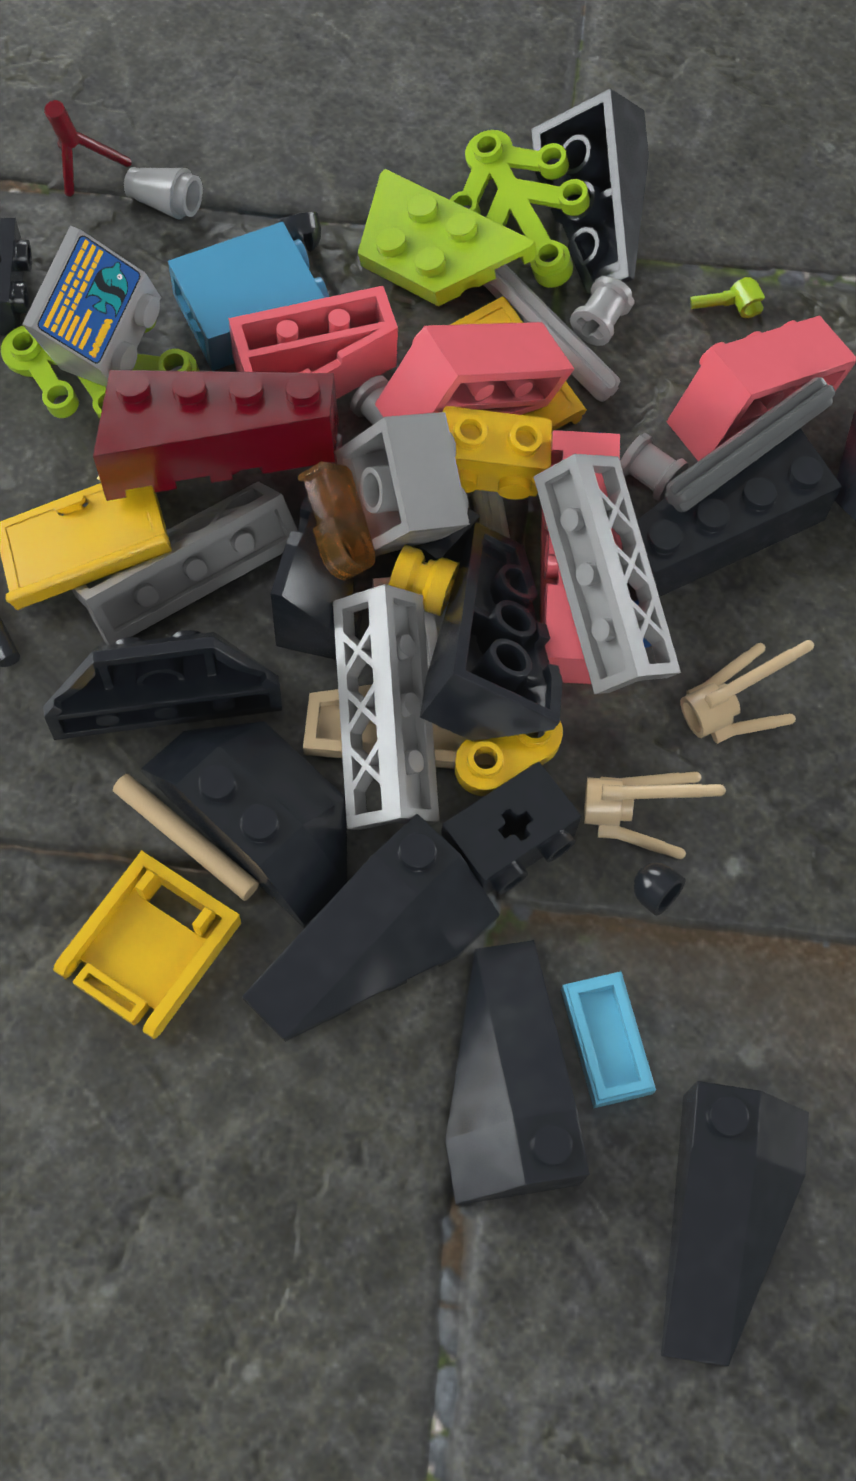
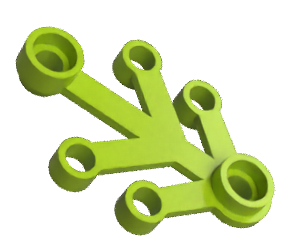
M487 130L477 134L469 141L465 150L466 162L471 169L463 191L454 194L450 200L461 206L470 205V210L481 214L479 207L480 199L489 180L493 179L498 190L486 218L506 226L512 213L524 236L534 240L536 243L537 256L530 262L535 280L540 285L548 288L563 285L573 273L570 252L564 244L550 239L530 203L562 209L565 214L571 216L582 214L590 204L586 184L581 180L571 179L564 182L561 186H554L517 179L510 168L539 171L544 178L550 180L564 176L568 171L569 162L566 150L560 144H547L537 151L514 147L510 137L499 130ZM551 159H560L555 164H546ZM571 195H581L577 200H567V198ZM556 257L553 261L544 262L548 258Z
M156 321L152 327L146 328L144 333H147L150 330H152L156 324ZM24 326L17 327L8 333L1 345V356L7 367L15 373L35 379L43 391L42 400L54 417L66 418L74 414L78 409L79 399L68 382L58 380L51 368V364H57ZM169 349L162 353L160 357L137 353L136 363L132 369L171 371L175 367L182 366L178 371H200L195 358L189 352L180 349ZM77 376L93 399V408L100 419L106 387ZM68 395L64 402L53 404L57 397Z

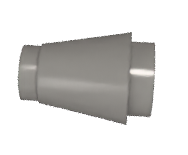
M131 167L124 179V191L127 197L133 198L173 218L192 217L197 213L201 205L203 195L201 179L196 175H192L188 168Z

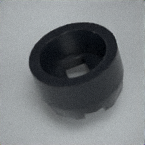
M317 212L299 213L279 221L284 222L293 241L296 239H300L302 243L304 241L308 251H313L319 245L321 225Z
M649 863L639 869L634 880V893L641 905L655 916H658L676 900L685 885L686 879L663 863Z

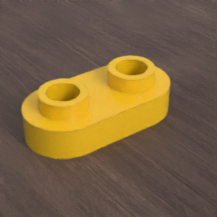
M561 721L554 730L544 731V735L539 738H531L526 734L477 741L466 739L460 745L456 754L454 770L457 781L469 793L477 796H486L538 761L542 765L555 756L563 737ZM480 754H488L494 758L496 764L490 769H482L476 765L474 758Z

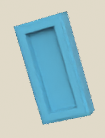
M622 972L564 984L561 988V993L593 1108L652 1095L656 1088Z

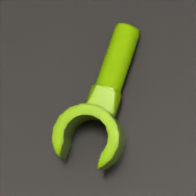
M744 277L734 283L728 291L690 297L691 309L735 304L741 317L751 318L763 311L761 301L765 299V296L756 280L751 277Z

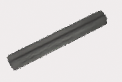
M822 377L810 380L670 481L666 486L665 498L667 502L672 504L679 512H685L831 406L833 403L832 397L835 395L834 387L827 384Z

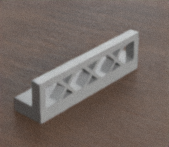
M573 454L535 475L534 481L594 694L610 693L637 681L669 678L681 673L619 457ZM595 473L602 474L608 497L599 489ZM611 528L620 536L623 551L615 544ZM627 583L635 589L639 606L631 599ZM643 638L651 644L656 664L649 663Z
M258 481L168 529L167 534L172 548L171 552L74 588L72 592L88 609L104 642L107 645H112L119 639L131 637L282 554L291 530L296 532L298 530L283 495Z
M384 584L333 601L347 829L362 830L391 823L406 824L416 814L422 817L428 824L439 823L433 726L431 722L420 718L428 672L423 595ZM368 608L370 625L360 641L355 636L354 612ZM366 663H368L373 668V684L364 697L359 693L358 677ZM371 720L377 728V742L368 755L362 748V733ZM374 778L381 787L382 810L367 813L365 792Z

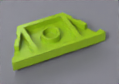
M384 169L379 176L358 249V256L363 268L437 306H441L461 296L469 288L480 287L496 279L495 269L519 257L524 265L533 261L537 256V249L534 240Z

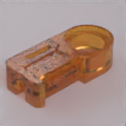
M319 462L299 474L298 480L305 482L317 526L313 528L320 556L329 572L338 579L348 580L371 568L375 562V550L349 467L341 464ZM343 543H344V544L346 545V547L348 548V550H349V552H350V554H351L352 559H351V558L349 557V555L347 554V552H346V550H345V548H344V546H343Z

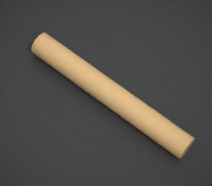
M125 774L118 779L113 787L115 794L242 900L245 901L253 895L259 886V881L131 775Z

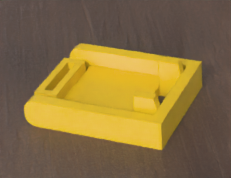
M141 850L57 959L53 970L64 979H67L81 962L84 963L85 966L72 983L133 1026L141 1021L149 1009H152L153 1013L146 1021L143 1032L156 1039L241 925L240 914ZM161 885L201 910L192 923L194 932L149 903Z

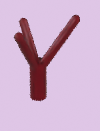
M53 100L46 104L44 113L58 138L57 145L62 151L64 192L66 196L71 197L74 195L72 148H75L78 144L125 167L131 166L132 160L129 157L78 132L61 101Z

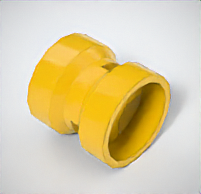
M405 544L395 563L389 585L423 595L424 611L441 617L449 601L459 569V563L443 557L436 561L430 559L426 563L422 550Z

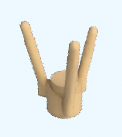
M806 640L726 684L727 680L765 651V645L757 643L707 681L686 692L687 695L681 698L680 705L690 729L699 738L711 734L715 743L718 744L735 735L793 724L796 718L790 713L733 723L734 716L740 714V704L735 694L810 652L814 648V642Z
M677 772L625 778L587 777L584 824L598 825L597 838L619 839L660 854L683 859L686 855L684 849L621 827L620 821H632L634 799L723 796L726 788L721 784H689L697 783L701 780L699 772Z

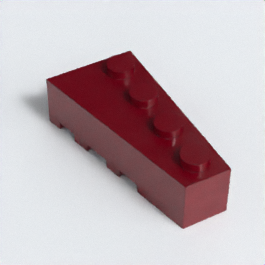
M110 370L93 453L106 501L127 498L126 490L153 486L154 493L177 489L176 481L205 476H210L211 483L232 480V475L245 469L259 467L261 472L266 474L335 462L339 418L334 373Z

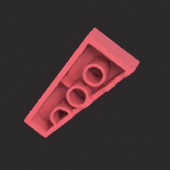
M553 430L551 438V467L573 454L618 456L620 460V434ZM595 473L599 489L608 497L602 474ZM541 506L540 623L547 625L550 640L545 645L549 663L558 665L563 683L591 684ZM611 528L615 544L622 550L621 538Z

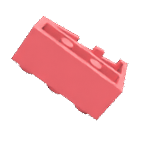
M384 286L228 318L232 355L237 372L334 373L336 399L360 387L370 378L381 375L397 366L398 326Z
M820 315L799 322L792 320L779 328L763 333L756 331L746 338L727 344L719 342L710 347L700 358L699 364L701 366L666 422L697 461H700L813 378L822 377L836 391L855 365L856 356Z
M542 322L424 326L414 337L412 346L375 405L383 418L387 416L439 413L443 411L445 406L522 415L548 406L574 371V367Z

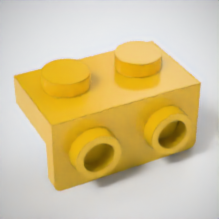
M445 406L442 412L446 413L449 432L452 433L456 442L455 459L461 487L466 493L475 490L498 492L504 498L515 500L524 499L529 496L536 497L538 491L534 476L551 467L552 421L550 419Z

